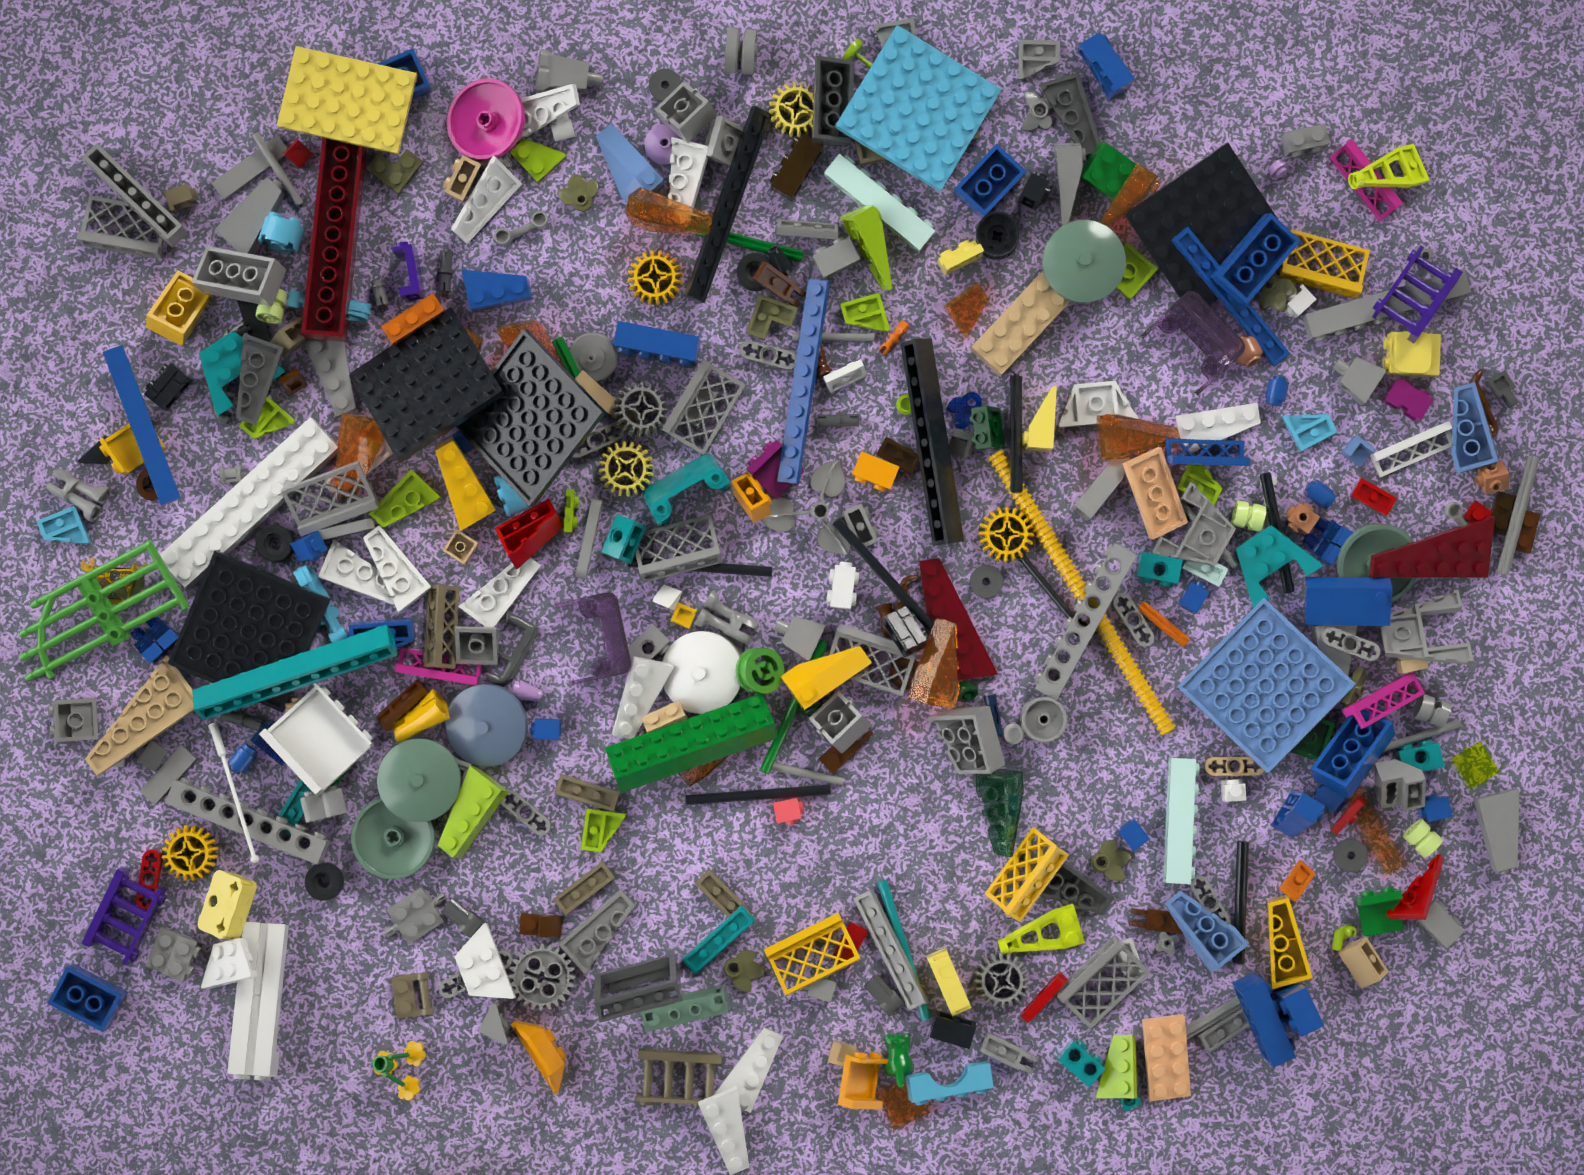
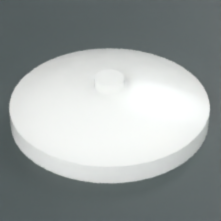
M697 631L680 637L666 651L662 661L674 666L664 684L667 695L673 702L680 701L684 710L696 714H703L730 704L741 689L736 677V664L740 654L729 640L714 632Z

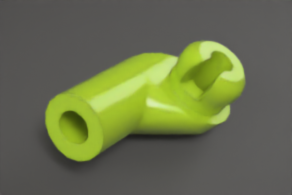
M1346 924L1335 930L1331 949L1341 951L1343 940L1354 937L1357 933L1356 928Z

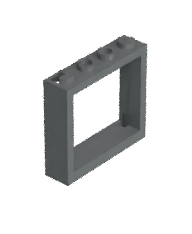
M675 953L595 974L594 1004L600 1022L682 1001L680 970ZM670 976V980L604 997V993ZM608 983L609 988L603 989V984ZM670 992H677V996L671 997ZM604 1009H608L609 1014L604 1015Z

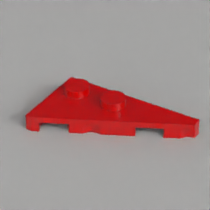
M1437 854L1427 864L1429 868L1422 877L1418 875L1409 885L1407 891L1402 894L1403 899H1399L1400 903L1394 910L1389 909L1386 915L1389 919L1426 920L1444 861L1441 854Z

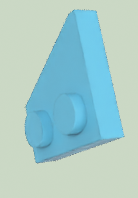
M1328 414L1284 415L1281 417L1300 452L1338 432Z
M72 506L37 520L44 540L91 543L77 506Z

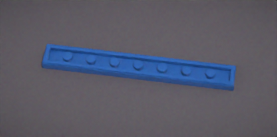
M1189 227L1184 228L1171 240L1248 337L1252 336L1256 339L1263 351L1262 354L1273 367L1290 354L1250 303L1240 305L1210 278L1220 265Z
M120 345L103 351L160 505L163 506L181 499L124 346Z

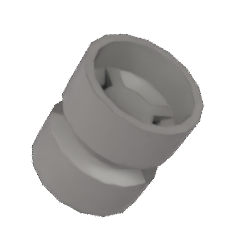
M1423 694L1416 703L1413 718L1422 722L1429 720L1431 725L1443 728L1451 712V703L1441 699L1435 701L1434 697Z

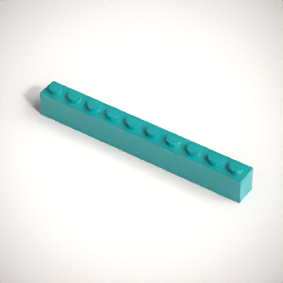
M387 625L379 626L331 644L319 646L316 649L260 666L254 670L204 685L192 690L194 711L204 721L397 656L394 634Z

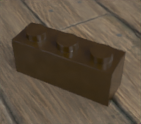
M803 133L800 138L796 137L791 144V148H793L789 155L785 154L780 163L782 165L780 171H775L769 181L772 183L771 190L791 202L824 149L822 144Z

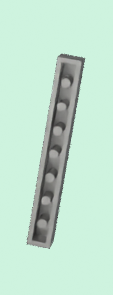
M1461 269L1462 275L1441 306L1446 305L1445 301L1453 299V302L1466 299L1465 295L1471 293L1464 269ZM1438 277L1423 280V282L1434 289L1438 288L1441 290L1445 285ZM1412 284L1397 288L1424 306L1426 304L1430 306L1433 302L1430 299L1431 296ZM1389 290L1305 314L1302 318L1308 339H1315L1316 342L1328 339L1327 335L1335 333V336H1340L1348 333L1347 329L1355 328V331L1367 328V324L1374 322L1375 325L1387 322L1386 318H1389V316L1382 312L1374 319L1372 316L1375 310L1372 308L1379 298L1384 299ZM1393 295L1386 303L1387 306L1404 317L1407 316L1406 312L1414 311V314L1419 313Z

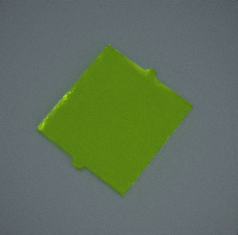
M1478 741L1469 748L1465 747L1464 751L1451 758L1470 789L1482 782L1486 783L1487 779L1500 772L1481 741Z

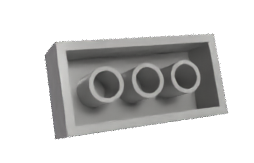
M206 246L191 283L204 294L272 307L286 269L275 258Z

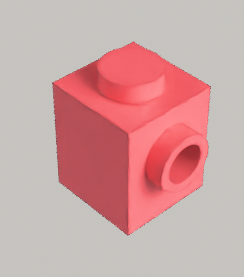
M797 797L773 802L777 823L786 822V825L796 824L798 819L802 818L801 814L805 813L803 802L798 801Z

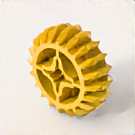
M651 250L650 257H647V253L643 252V260L638 256L636 257L638 265L631 263V267L635 271L628 270V274L634 276L627 279L628 283H635L629 288L631 291L637 290L634 293L635 298L642 295L640 299L642 303L648 298V305H652L653 300H656V305L660 306L659 299L663 298L664 303L667 304L668 300L666 297L669 295L671 299H674L675 296L672 291L679 293L680 289L676 285L680 286L683 284L681 280H677V278L683 277V273L677 272L681 269V266H673L677 260L673 258L668 261L670 258L669 253L663 258L661 250H659L658 256H655L654 250ZM657 262L665 264L672 273L659 271ZM651 263L650 271L639 276L642 268ZM654 268L658 277H661L660 279H658V282H656L657 287H655L653 279H650V276L653 277L652 274H654ZM672 279L669 287L660 293V285ZM639 283L651 284L654 294L643 290Z
M1008 506L1005 507L1004 513L998 507L996 509L998 515L990 511L989 515L992 519L985 516L983 520L987 522V525L980 524L979 526L985 529V532H978L979 536L985 537L979 543L983 544L986 542L987 544L982 550L990 549L989 557L996 553V561H999L1001 556H1003V562L1008 561V556H1010L1012 561H1015V554L1022 558L1023 554L1020 550L1028 552L1029 549L1025 544H1033L1031 540H1027L1028 537H1034V533H1028V530L1032 529L1033 526L1029 525L1026 527L1025 524L1029 521V518L1021 519L1024 512H1020L1018 516L1015 515L1017 508H1013L1012 513H1009ZM1003 518L1002 528L990 531L993 522ZM1010 518L1021 526L1022 532L1011 528ZM1006 524L1009 532L1016 534L1009 536L1007 541L1001 535H997L1005 531ZM990 537L1001 540L1003 551L997 549L992 544ZM1022 538L1018 548L1009 551L1011 539Z
M185 825L183 830L180 827L176 828L177 835L173 832L169 834L172 840L165 839L164 842L169 846L162 847V851L167 852V855H163L162 859L168 858L169 862L165 863L164 866L172 867L169 870L170 874L177 871V879L183 875L184 881H188L189 877L192 881L197 880V875L199 878H204V872L207 874L211 873V869L208 866H216V863L211 860L218 859L219 856L213 854V851H217L219 848H212L211 844L215 843L216 839L209 841L208 838L212 834L208 832L203 835L205 828L202 827L197 832V825H193L191 830L189 825ZM191 836L199 839L204 845V847H197L194 844V840L191 839ZM184 837L185 842H183L182 850L175 852L177 843ZM189 850L199 851L198 853H194V855L192 856L187 854L181 855L182 853H186V851ZM205 854L202 865L196 869L195 864H197L198 856ZM176 859H184L186 866H189V870L183 868Z

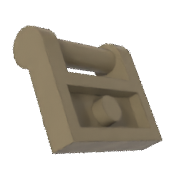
M428 972L391 977L397 1019L434 1013L430 1003L427 982L429 978ZM414 980H419L423 1008L419 1009L417 1008Z

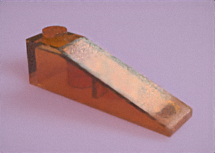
M1137 163L1099 223L1110 228L1126 212L1147 198L1151 192L1155 193L1161 184L1159 182L1161 177L1144 165Z
M342 413L336 469L359 461L366 476L379 449L384 443V436L373 418ZM356 468L348 471L346 477L357 480L359 476ZM335 477L334 487H338L341 479ZM343 481L340 489L351 493L354 484ZM357 486L354 494H358L360 486ZM337 494L338 498H349L348 496H345L343 494Z

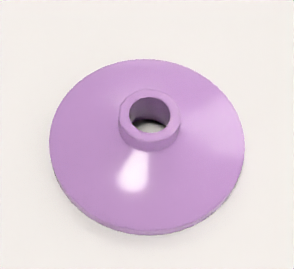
M665 124L653 127L645 138L647 155L652 161L662 165L671 164V137L682 139ZM667 140L668 145L662 146L661 141Z

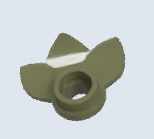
M573 174L569 178L568 188L558 190V195L565 205H573L576 210L585 212L591 208L593 198L598 194L599 187L596 180H590L586 183L582 176ZM585 199L584 202L579 203V200Z
M1273 274L1261 287L1262 291L1259 294L1258 300L1263 310L1271 306L1276 311L1285 312L1286 296L1296 294L1297 289L1289 279H1280L1277 275ZM1269 281L1273 283L1271 288L1268 287Z
M1115 839L1108 840L1101 845L1099 852L1092 856L1091 866L1095 871L1103 872L1110 880L1125 879V874L1121 867L1126 865L1132 856L1125 850L1117 849V841ZM1103 858L1105 861L1104 865L1099 866L1097 860Z
M752 950L739 952L736 958H729L723 966L725 975L732 978L734 986L745 992H751V980L759 978L765 973L762 966L753 961L755 951ZM732 964L737 965V971L732 972L730 966Z

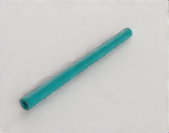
M887 879L879 881L877 884L889 922L919 981ZM927 1003L917 1007L921 1021L931 1019Z

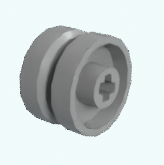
M728 27L725 49V73L735 74L738 70L739 61H741L742 73L754 75L758 53L757 29L747 28L744 31L743 41H740L739 28Z
M1037 697L1026 702L1021 709L1019 721L1024 734L1030 739L1039 742H1050L1060 737L1064 732L1067 724V715L1062 704L1055 699ZM1041 716H1046L1045 718L1048 719L1046 723L1040 722Z

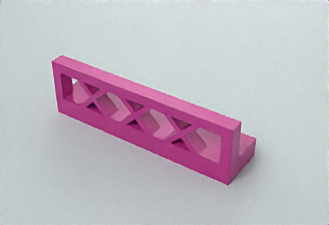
M1352 139L1329 157L1347 182L1351 169L1360 171L1371 164ZM1344 151L1349 157V165L1340 164L1336 157ZM1376 169L1373 170L1377 180L1384 179ZM1364 187L1354 189L1379 222L1403 204L1391 187H1373L1375 189L1374 197L1366 196L1363 193ZM1377 201L1385 202L1390 209L1381 215L1376 209Z
M400 649L399 661L395 666L394 672L479 685L482 664H477L475 676L467 675L462 669L467 664L461 666L456 664L458 668L452 673L447 672L444 668H441L443 671L435 670L437 668H420L415 666L420 663L423 667L422 661L424 657L420 659L417 655L424 656V651ZM405 653L413 654L418 660L411 666L403 665ZM442 654V659H445L442 661L443 664L449 660V655ZM461 670L463 674H457L456 672Z
M1410 672L1342 709L1345 717L1354 715L1360 728L1363 729L1420 697L1425 692L1414 672ZM1410 682L1417 692L1414 695L1406 692ZM1393 692L1400 694L1399 703L1391 701ZM1378 701L1386 703L1384 712L1376 709ZM1363 709L1370 711L1369 720L1366 722L1360 713Z

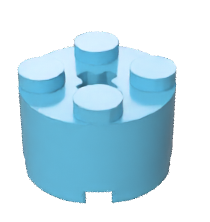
M269 212V215L265 216L258 242L262 245L264 242L268 243V248L285 254H291L294 251L295 254H298L305 229L300 225L301 221L296 218L290 217L288 220L282 218L276 212Z
M500 475L494 477L499 498L503 503H506L503 507L507 516L531 508Z

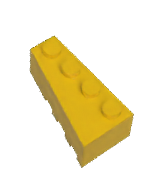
M453 436L434 446L460 531L496 511L493 501Z

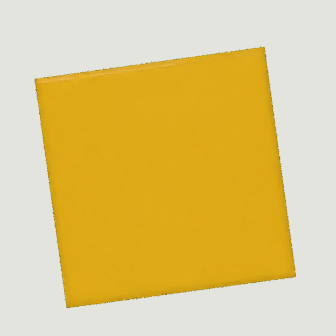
M678 602L670 621L690 629L697 610Z

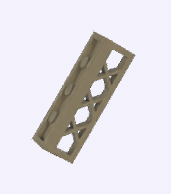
M440 584L431 585L432 589L427 592L423 668L455 669V626H458L460 587ZM446 590L452 591V600L449 603L445 599ZM447 610L451 614V621L449 623L444 619V613ZM446 631L450 635V641L447 644L443 640V634ZM445 651L449 655V664L442 663V654Z

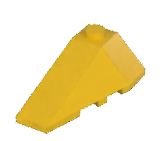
M858 646L798 664L783 674L781 679L805 711L872 662L863 649Z

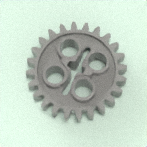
M544 942L541 943L540 948L534 943L532 950L526 946V954L518 952L520 960L514 958L512 961L516 966L509 967L510 970L514 971L513 974L508 975V978L514 979L511 982V986L516 988L514 994L519 993L517 1001L524 999V1006L532 1003V1010L536 1005H539L540 1011L543 1010L544 1005L551 1010L552 1003L558 1007V999L565 1002L566 997L564 993L570 995L572 992L568 987L575 986L574 983L570 982L571 979L576 978V975L570 974L575 967H569L568 965L572 959L565 960L566 953L559 954L560 947L555 951L552 950V943L548 948H545ZM536 958L540 961L538 969H533L530 966L531 959ZM557 964L560 967V973L557 975L552 974L549 969L550 965ZM528 970L534 974H540L541 972H545V977L559 979L560 982L556 983L549 979H544L541 982L539 981V976L525 974L524 971ZM527 978L532 979L535 984L534 988H526L524 980ZM546 984H551L554 987L555 991L553 994L545 993L544 986Z

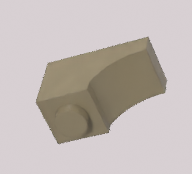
M303 315L278 330L270 342L284 347L281 355L283 358L297 350L307 340L301 334Z

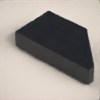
M98 441L78 462L82 464H107L111 457H106L99 448L102 444Z

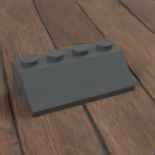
M815 56L812 139L821 144L841 147L851 143V137L834 127L853 97L854 61Z

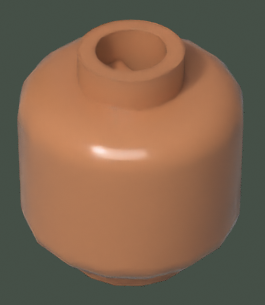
M1243 335L1234 341L1235 345L1232 347V353L1240 365L1251 367L1261 360L1263 351L1254 337Z

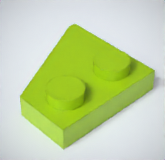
M525 138L510 151V154L537 183L567 157L563 152Z
M880 293L840 304L846 325L884 332L890 331Z
M267 396L257 426L244 421L238 426L256 440L292 425L296 420Z
M1187 464L1176 490L1184 493L1189 482H1192L1214 506L1222 491L1221 486L1212 478L1211 473L1203 465Z
M566 489L564 533H573V529H577L578 517H574L575 508L579 509L580 496H576L575 490Z
M586 808L581 850L602 852L625 819L626 813Z

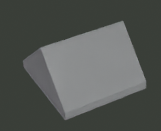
M455 626L456 664L498 665L499 632L497 627Z
M498 999L491 1005L478 1031L506 1045L511 1041L512 1036L501 999Z

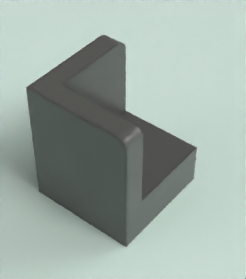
M955 428L949 445L950 454L967 459L974 433Z
M156 739L148 743L137 760L154 772L161 768L163 765L161 762L168 753V750L159 745V741Z

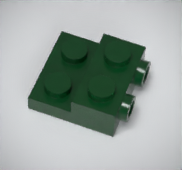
M991 406L971 408L970 422L974 427L972 441L976 449H1005L1001 408Z
M1321 719L1290 753L1317 761L1329 744L1330 739L1332 740L1336 734L1337 728H1334L1335 723Z

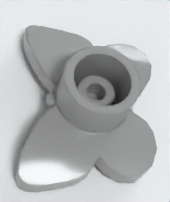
M1025 92L1024 98L1030 109L1028 116L1023 122L1022 130L1031 131L1037 129L1038 126L1042 129L1050 128L1052 118L1048 111L1052 107L1045 96L1041 98L1033 92Z

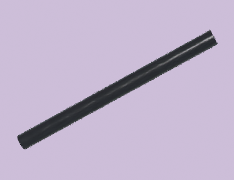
M841 518L836 519L832 523L836 530L907 609L914 612L917 620L927 631L931 630L935 623Z
M636 557L633 558L631 564L628 563V567L638 568ZM643 558L642 565L650 564L654 558ZM719 563L692 571L772 577L773 567Z
M830 784L692 794L686 795V805L831 795Z

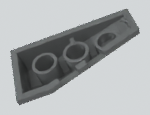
M1045 847L1043 849V856L1049 849V847ZM1066 860L1040 895L1048 900L1053 899L1066 905L1074 904V906H1078L1081 909L1102 914L1114 900L1112 895ZM1037 863L1032 865L1031 872L1036 867Z

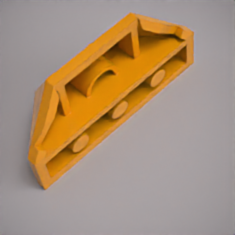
M513 1021L510 1024L554 1095L558 1094L561 1089L566 1066L565 1058L567 1055L561 1046L557 1047L554 1040L556 1038L551 1029L546 1030L545 1026L524 1021Z

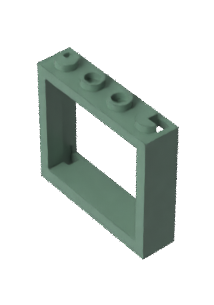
M722 984L682 994V1001L641 1011L645 1031L650 1032L729 1013L731 1003L727 986Z

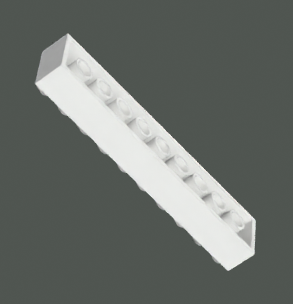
M310 417L160 554L169 571L185 588L191 589L204 577L214 550L229 554L286 502L281 489L312 478L342 449L316 420ZM297 491L288 493L289 497H291Z

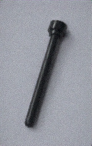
M1026 555L1019 558L1022 565L1067 619L1069 617L1074 618V613ZM1079 619L1081 625H1088L1085 620Z

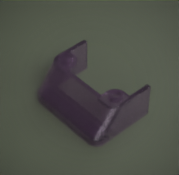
M1194 291L1186 292L1141 335L1144 339L1156 326L1167 334L1174 333L1180 328L1207 356L1201 364V371L1208 380L1194 392L1196 395L1207 388L1245 350L1244 341Z
M606 592L555 603V608L558 609L579 605L580 613L585 618L598 617L607 657L600 658L594 662L592 667L594 676L571 681L572 685L622 675L631 669L632 662L619 601L613 593Z

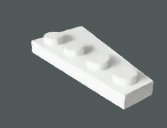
M576 84L521 98L525 110V124L518 142L579 106L580 101Z
M671 137L672 154H670L671 175H669L670 192L668 194L667 221L688 227L709 158L706 156L708 146L694 142L687 143L682 139Z
M492 156L451 228L466 244L470 242L522 185L495 156Z
M633 656L612 731L613 736L627 739L635 737L643 723L641 717L648 714L672 672L673 664Z
M764 1027L714 1095L737 1086L740 1109L751 1113L783 1035Z
M737 1086L699 1101L698 1104L729 1174L732 1175L749 1168Z

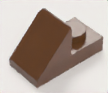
M521 913L519 934L537 935L538 937H561L563 916Z

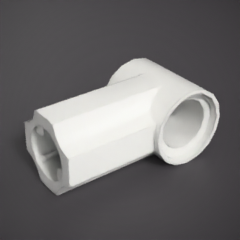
M568 112L552 121L551 128L555 142L575 137Z

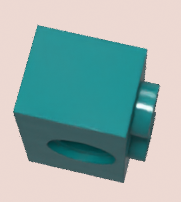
M617 514L601 552L631 564L647 526Z
M1140 552L1135 577L1140 578V582L1152 584L1153 580L1160 582V586L1172 588V585L1179 583L1183 560ZM1155 565L1163 567V574L1161 576L1155 575L1153 571Z
M1432 739L1420 741V746L1412 747V744L1399 746L1400 750L1394 751L1396 760L1418 768L1423 772L1445 767L1440 743H1433ZM1418 751L1423 754V760L1419 763L1415 760V754Z

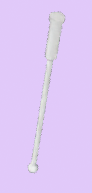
M217 722L208 725V728L211 731L218 756L221 757L251 852V862L257 863L259 857L255 854L225 758L226 750L218 728L219 724Z

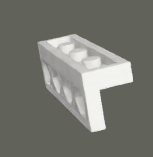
M1450 421L1371 454L1370 457L1379 478L1452 447V435L1450 433L1452 425ZM1443 432L1449 442L1444 446L1434 443L1437 435ZM1425 442L1430 444L1428 452L1425 454L1417 452L1418 443ZM1401 450L1411 452L1407 462L1397 459ZM1383 458L1392 460L1390 469L1383 472L1378 460Z

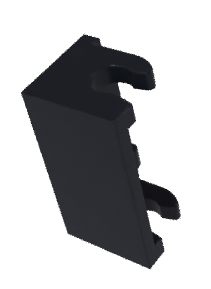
M936 1010L930 1030V1038L970 1049L976 1030V1022Z

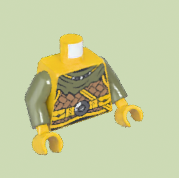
M83 559L81 569L86 573L95 569V559H90V565L86 564L85 559ZM136 561L131 568L115 567L96 578L101 587L104 588L140 568L137 566L138 562ZM145 576L108 594L107 597L114 606L141 592L145 586Z

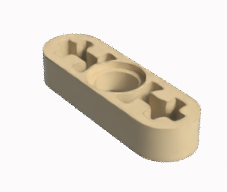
M1210 757L1204 762L1205 772L1212 776H1257L1264 772L1260 767L1257 768L1256 772L1252 768H1245L1246 773H1243V760H1246L1245 764H1253L1254 760L1251 757ZM1214 760L1215 764H1223L1222 760H1226L1224 764L1226 773H1222L1223 768H1217L1215 772H1212L1208 765L1212 764ZM1233 760L1238 761L1240 764V769L1237 772L1229 770V763Z

